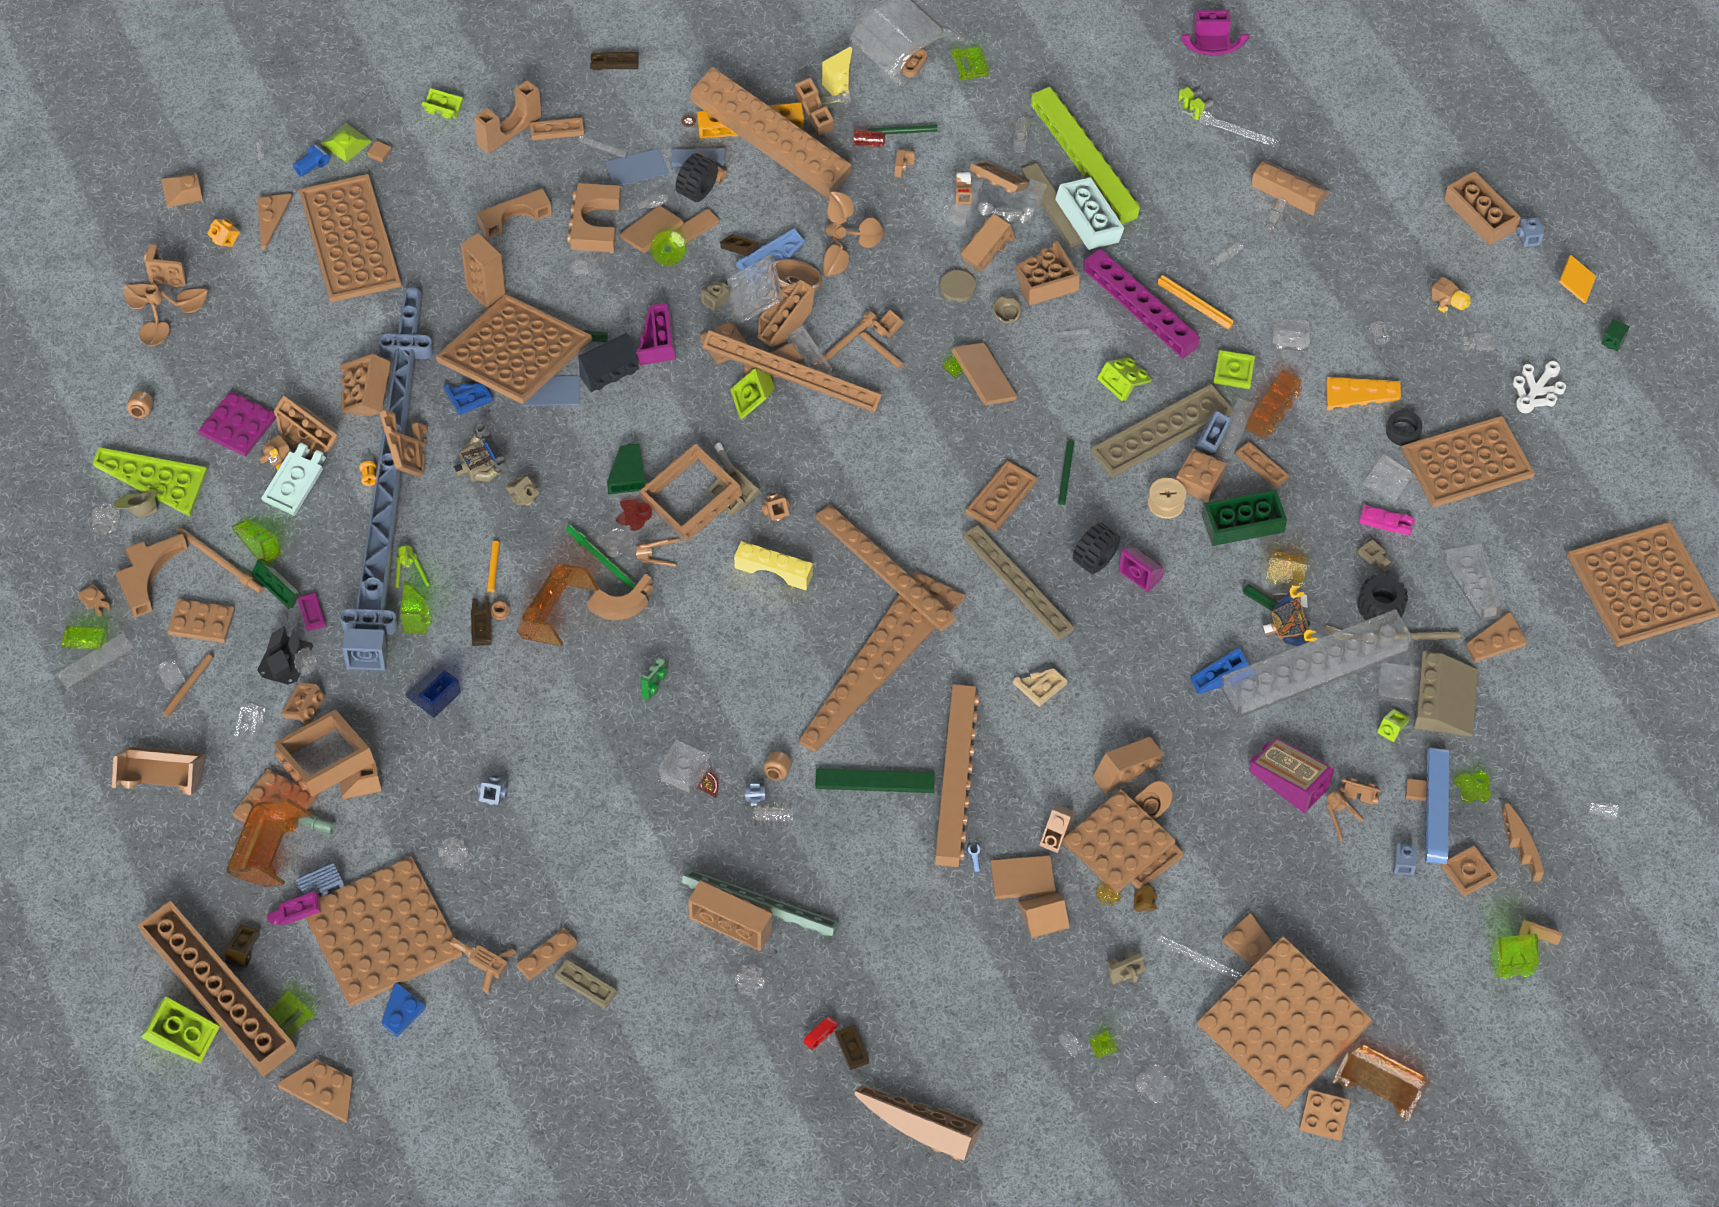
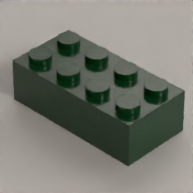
M1276 489L1206 502L1203 505L1202 518L1212 546L1285 532L1287 518Z

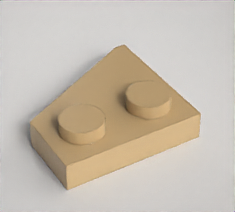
M1053 668L1042 673L1030 674V677L1020 679L1017 677L1013 679V684L1040 707L1065 687L1067 680Z

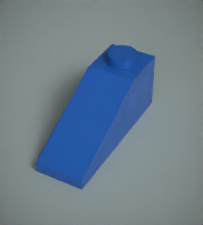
M1238 648L1190 677L1197 693L1201 694L1238 682L1255 672L1247 655Z

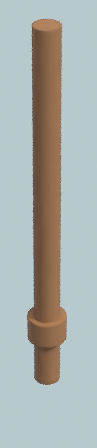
M182 527L177 530V534H183L188 542L240 579L243 585L251 587L259 594L263 592L264 587L254 581L251 575L243 573Z

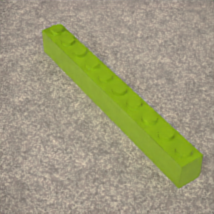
M1051 87L1033 93L1031 97L1033 109L1085 179L1091 177L1121 224L1123 225L1137 219L1140 210L1139 203L1132 198L1130 191L1123 186L1121 179L1114 174L1112 167L1106 163L1102 153L1097 151L1093 141L1088 139L1084 129L1079 127L1075 117L1071 116L1066 105L1062 104L1059 100L1058 94L1053 92Z

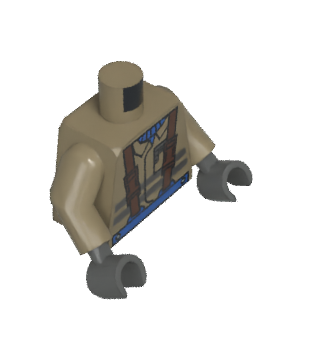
M479 423L476 426L478 434H474L459 453L461 463L453 466V470L457 477L467 473L472 482H490L496 476L501 475L500 470L506 471L508 465L503 457L496 459L486 439L482 438V436H488L490 430L485 428V424Z

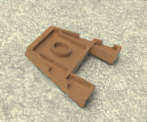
M388 410L380 411V418L395 468L416 477L424 475L425 454H423V447L427 443V440L424 439V433L428 432V427L420 423L412 424L413 438L397 432L395 413Z

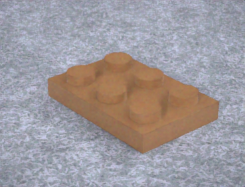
M985 160L972 163L969 169L974 172L975 176L979 178L985 177L989 179V183L996 186L1001 185L1005 187V191L1010 193L1025 190L1030 183Z
M178 599L168 628V634L225 643L235 609L230 606Z

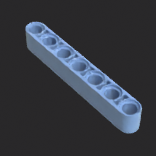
M1429 747L1426 772L1425 862L1446 864L1448 859L1449 750Z

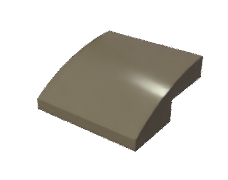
M735 467L727 474L740 485L742 495L725 509L731 516L747 506L761 492ZM717 479L706 492L715 499L727 487Z

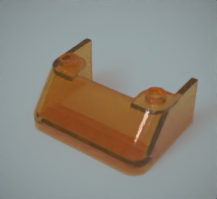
M559 564L553 568L518 624L517 632L522 639L557 646L564 644L553 625L544 621L567 586L598 591L599 587L588 568L567 564Z
M289 798L255 804L247 816L228 863L227 873L234 878L263 887L284 885L285 881L276 876V870L271 867L283 835L293 832L297 828L299 818L311 817L312 813Z
M1358 1043L1354 1044L1345 1054L1332 1081L1336 1084L1340 1080V1084L1347 1088L1358 1085L1395 1104L1396 1113L1405 1117L1404 1120L1407 1122L1413 1116L1430 1084V1081L1424 1076Z

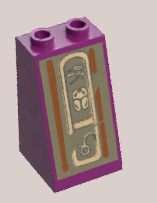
M1277 737L1272 742L1268 741L1259 755L1255 754L1252 757L1249 770L1250 773L1304 814L1330 788L1334 773L1332 767Z

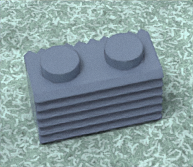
M1218 411L1214 412L1202 430L1203 432L1199 436L1200 438L1196 442L1195 448L1211 456L1217 450L1231 419Z
M334 863L329 865L322 864L317 870L311 873L304 872L296 879L302 896L316 891L319 897L344 887Z

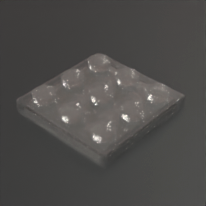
M768 255L727 279L734 322L738 325L782 301L775 258L772 255Z

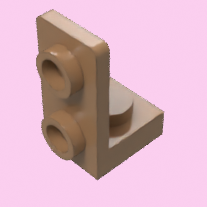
M1523 920L1514 949L1522 951L1524 945L1528 946L1531 936L1558 945L1562 933L1554 928L1538 925L1534 921Z

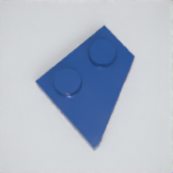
M449 384L443 385L446 395L459 415L493 401L491 394L483 384H460V387H449Z
M396 982L382 1019V1026L398 1037L426 1007Z

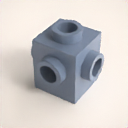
M1539 218L1521 219L1519 227H1517V236L1521 238L1523 247L1541 245L1544 226L1540 224Z
M489 775L482 782L480 781L478 793H480L479 801L489 805H498L503 798L507 797L508 787L506 786V780L501 779L498 775Z

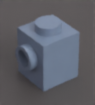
M1397 843L1394 851L1393 874L1413 876L1417 864V845Z

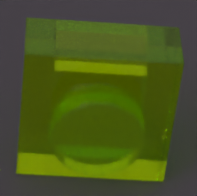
M955 356L945 361L942 366L955 379L964 373Z

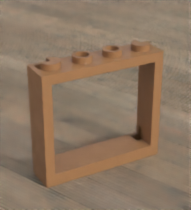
M697 444L693 445L689 450L686 449L682 456L673 460L669 467L659 472L655 479L650 483H646L645 487L639 491L642 500L686 542L742 495L740 485ZM699 460L727 488L681 527L652 498L694 462Z
M336 709L273 743L276 749L274 755L277 757L278 762L282 761L287 772L290 771L294 781H299L301 789L303 791L306 790L311 797L375 763L370 748ZM336 729L355 752L308 776L290 754Z

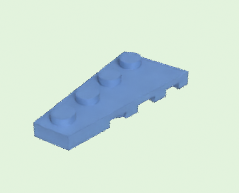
M794 228L751 255L739 260L736 266L758 292L771 279L769 275L770 265L777 260L791 259L804 246L805 241Z

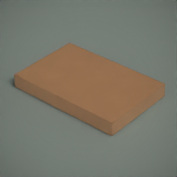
M659 205L620 233V238L642 253H645L681 227L683 220Z
M1050 856L990 860L995 899L1055 893Z

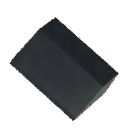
M627 333L578 356L580 378L590 392L600 390L605 385L617 382L620 378L634 374L639 370L638 357Z

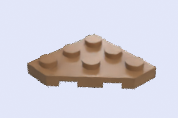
M267 769L235 809L233 817L251 826L262 821L285 819L286 816L296 815L298 812L306 814L316 802L317 796L311 797L306 790L303 791L297 784Z

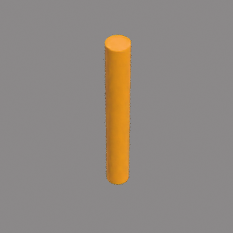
M499 541L492 542L487 592H494Z

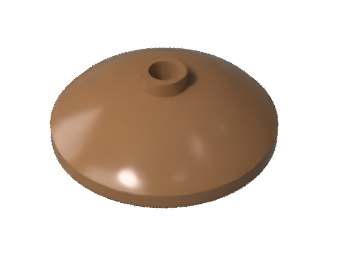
M781 259L770 265V277L782 288L797 283L799 280L804 281L815 290L822 284V276L819 271L804 262Z

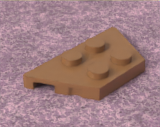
M316 1059L278 1083V1088L345 1123L349 1120L348 1114L353 1079Z

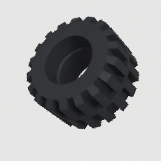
M699 153L692 154L679 170L675 184L676 192L694 202L702 201L715 184L718 164Z
M1103 523L1092 526L1076 545L1072 557L1073 561L1090 574L1099 572L1115 555L1120 544V536Z
M1379 574L1378 577L1373 575L1371 579L1367 578L1361 586L1357 608L1360 609V615H1364L1363 619L1366 621L1369 619L1373 625L1378 623V626H1382V624L1390 626L1391 622L1393 624L1397 623L1404 614L1408 601L1407 588H1404L1403 582L1399 583V579L1396 577L1394 579L1391 578L1392 575L1387 574V576ZM1374 597H1385L1391 603L1378 602Z

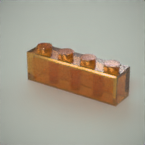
M1282 370L1249 417L1246 431L1264 440L1269 434L1272 435L1276 429V423L1283 420L1285 410H1289L1292 407L1294 397L1300 395L1302 379Z

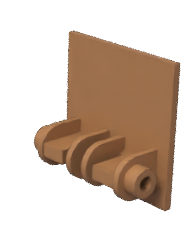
M1309 1090L1300 1131L1341 1141L1350 1100Z

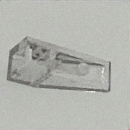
M804 326L787 335L788 343H792L803 358V364L806 367L825 374L833 371Z

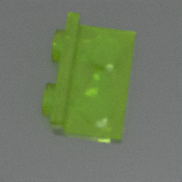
M66 625L61 641L62 648L101 650L102 644L107 642L105 628Z

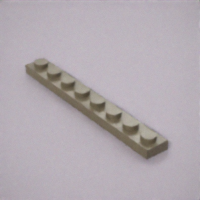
M978 525L963 534L962 539L1058 641L1074 631V627Z

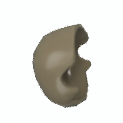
M1001 296L993 305L994 316L999 322L1013 324L1020 319L1022 313L1021 305L1013 297L1006 298Z

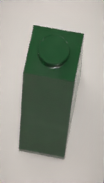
M639 443L620 446L607 480L608 495L636 492L645 487Z

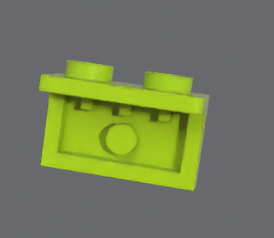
M430 88L426 102H422L421 106L429 114L435 115V113H439L443 118L451 119L453 117L457 119L464 99Z

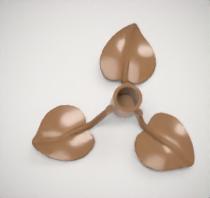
M829 192L827 214L833 223L827 226L826 233L829 237H832V241H835L837 245H830L825 252L823 261L824 276L839 274L848 266L849 255L846 251L842 250L843 246L837 239H842L846 234L859 235V244L862 247L871 248L880 242L884 234L881 224L874 218H865L859 225L860 232L846 230L843 225H840L847 221L846 218L853 214L854 205L847 195L839 192Z
M125 284L124 296L131 308L142 309L146 306L147 302L152 306L155 323L149 322L142 326L139 331V337L146 346L161 344L170 333L169 325L166 322L159 323L155 305H159L162 302V297L175 306H180L181 311L193 313L203 306L208 295L207 289H189L178 294L176 297L178 302H175L164 291L160 292L155 284Z

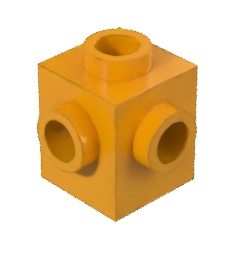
M223 218L215 219L210 225L207 234L215 244L232 247L240 231L233 226L230 220Z

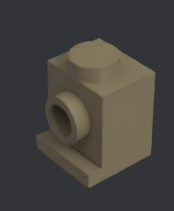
M715 281L706 290L701 291V302L713 311H717L729 300V288L723 282L719 284Z

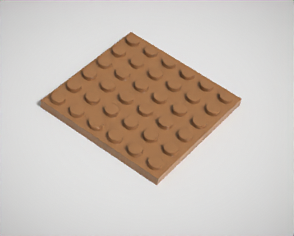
M505 294L436 356V360L524 404L592 341V336Z
M1671 522L1572 550L1567 554L1570 563L1616 647L1719 617V607Z
M412 856L321 896V912L305 918L349 1007L393 988L396 982L402 984L462 956L460 950L450 945L454 936Z
M1283 936L1197 1022V1025L1286 1110L1373 1023V1020Z

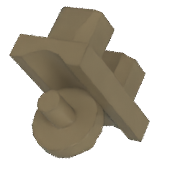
M1130 951L1124 955V960L1118 962L1115 958L1107 961L1111 983L1114 985L1127 979L1131 983L1137 982V975L1146 971L1143 954H1136L1134 951Z

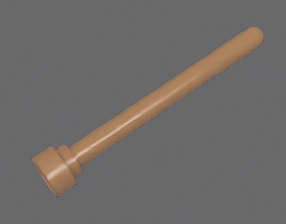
M868 311L863 316L862 322L812 365V369H820L864 329L873 327V321L878 322L876 315Z

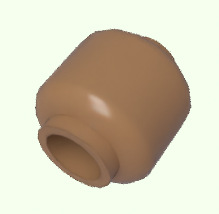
M144 391L133 392L127 403L128 412L135 418L147 417L153 407V398Z
M774 751L768 755L763 770L769 779L775 781L783 780L786 778L792 762L787 754Z

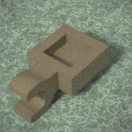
M1373 539L1358 550V554L1370 565L1376 563L1383 573L1390 569L1388 565L1391 562L1388 558L1384 557L1385 550Z

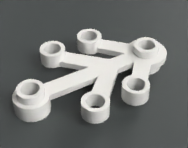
M1550 361L1546 364L1545 373L1537 383L1533 376L1534 367L1530 364L1523 366L1522 374L1526 377L1530 389L1528 395H1526L1523 387L1525 379L1522 376L1514 378L1513 386L1517 389L1519 395L1516 406L1520 412L1529 413L1537 406H1554L1557 401L1554 393L1563 394L1565 392L1566 385L1563 382H1557L1555 386L1544 387L1550 377H1556L1559 374L1560 366L1556 361ZM1548 394L1546 398L1535 399V397L1538 395Z

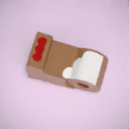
M956 172V205L972 204L970 172ZM959 195H968L969 197L967 199H960Z

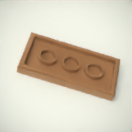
M985 343L953 347V355L984 405L1016 400V393Z
M1007 460L965 510V514L997 532L1035 486L1038 478Z

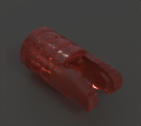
M854 130V146L880 147L885 144L884 133Z

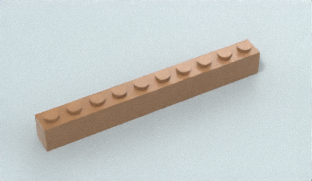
M954 684L952 686L935 865L959 867V860H964L965 848H961V843H965L966 831H962L963 825H967L968 813H964V808L969 807L970 797L966 796V790L970 791L971 779H967L968 773L972 774L973 762H969V756L973 757L974 745H971V739L975 740L976 728H972V723H977L978 711H974V706H978L979 694H975V686Z

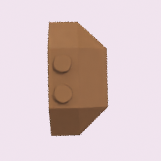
M802 280L780 289L759 317L757 338L771 348L790 341L812 312L815 289Z
M284 395L274 410L282 439L296 449L300 443L307 445V448L310 449L309 454L306 456L308 458L313 457L316 450L323 453L329 452L339 436L335 428L315 413Z

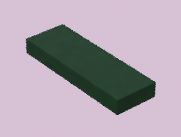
M263 558L258 559L252 575L288 609L293 608L300 593Z

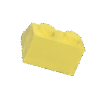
M851 47L822 62V85L834 98L844 94L849 89L852 73Z

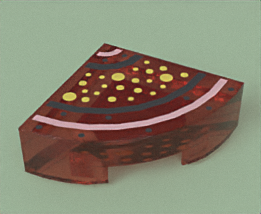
M708 771L699 785V790L716 798L719 789L718 780L713 773Z

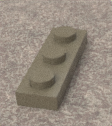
M566 960L555 974L557 980L604 1009L607 1008L617 995V990L569 960Z

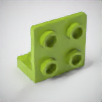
M1128 357L1107 361L1097 378L1121 401L1127 400L1134 386L1152 381L1148 373L1138 367L1135 361Z

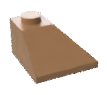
M196 172L161 179L167 208L203 200Z

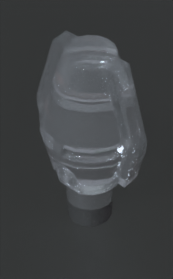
M654 193L645 198L644 201L638 202L637 205L639 209L645 207L655 208L669 199L667 193Z

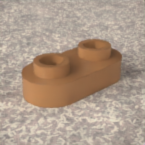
M921 48L913 49L902 63V74L906 77L916 76L927 61V52Z

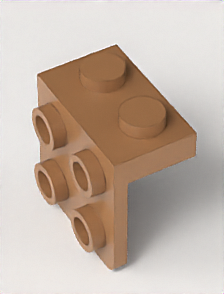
M150 244L148 251H145L144 262L146 263L150 283L155 285H171L173 287L186 286L183 264L176 261L160 260L157 245Z

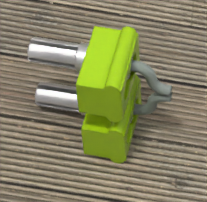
M1186 87L1179 91V112L1191 115L1195 120H1199V117L1204 115V110L1211 107L1214 103L1212 100L1204 103L1200 98L1195 99L1202 95L1201 89L1193 92L1189 87Z

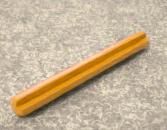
M1162 275L1158 279V285L1225 328L1230 329L1234 320L1166 276Z

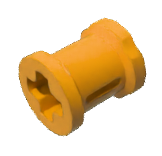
M365 461L359 465V470L362 472L361 482L366 486L375 485L376 464L372 461Z

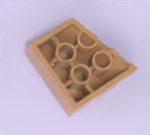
M1058 240L1050 248L1041 250L1039 255L1030 257L1015 266L1022 295L1029 306L1079 291V274Z
M371 354L340 365V370L344 371V377L340 378L341 384L344 385V390L341 393L342 413L372 416L382 411L384 395L387 390V379L390 373V361Z

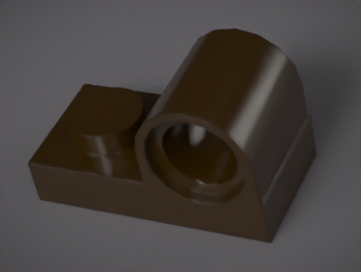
M240 925L225 948V962L247 968L252 955V947L260 936V929Z

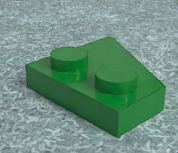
M658 658L654 665L649 668V676H642V698L650 700L651 696L656 695L658 692L659 682L664 680L668 673L665 660Z

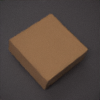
M376 141L367 152V155L383 163L392 152V147Z
M1407 779L1406 799L1426 801L1427 781Z

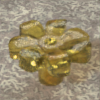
M1100 884L1095 894L1097 899H1101L1100 904L1103 906L1107 902L1110 906H1115V900L1120 901L1121 894H1115L1110 885L1104 886Z

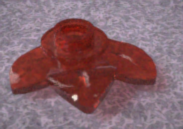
M623 500L620 502V505L624 512L616 518V522L622 526L629 525L631 531L639 530L644 526L645 521L652 517V509L646 503L639 504L636 500Z

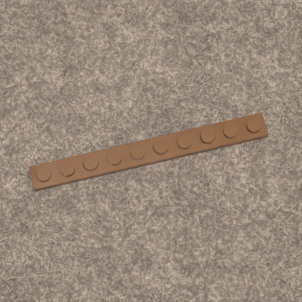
M708 331L702 349L873 413L876 412L882 396L876 392L712 331Z
M828 505L816 514V519L938 630L942 632L956 622V617L834 507Z

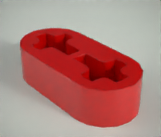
M828 1016L805 1037L803 1043L810 1050H814L835 1031L838 1022L831 1016Z

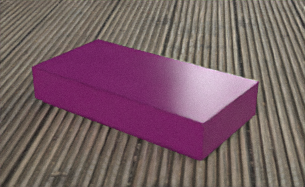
M312 593L298 597L307 632L326 627L317 594Z

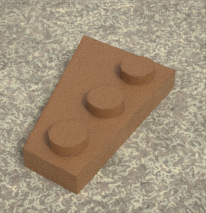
M1509 612L1466 644V648L1473 661L1476 662L1526 646L1527 641L1511 612Z

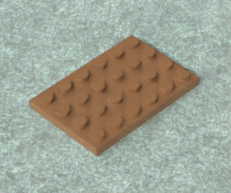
M1503 416L1409 443L1401 447L1405 459L1432 508L1530 479L1535 474Z

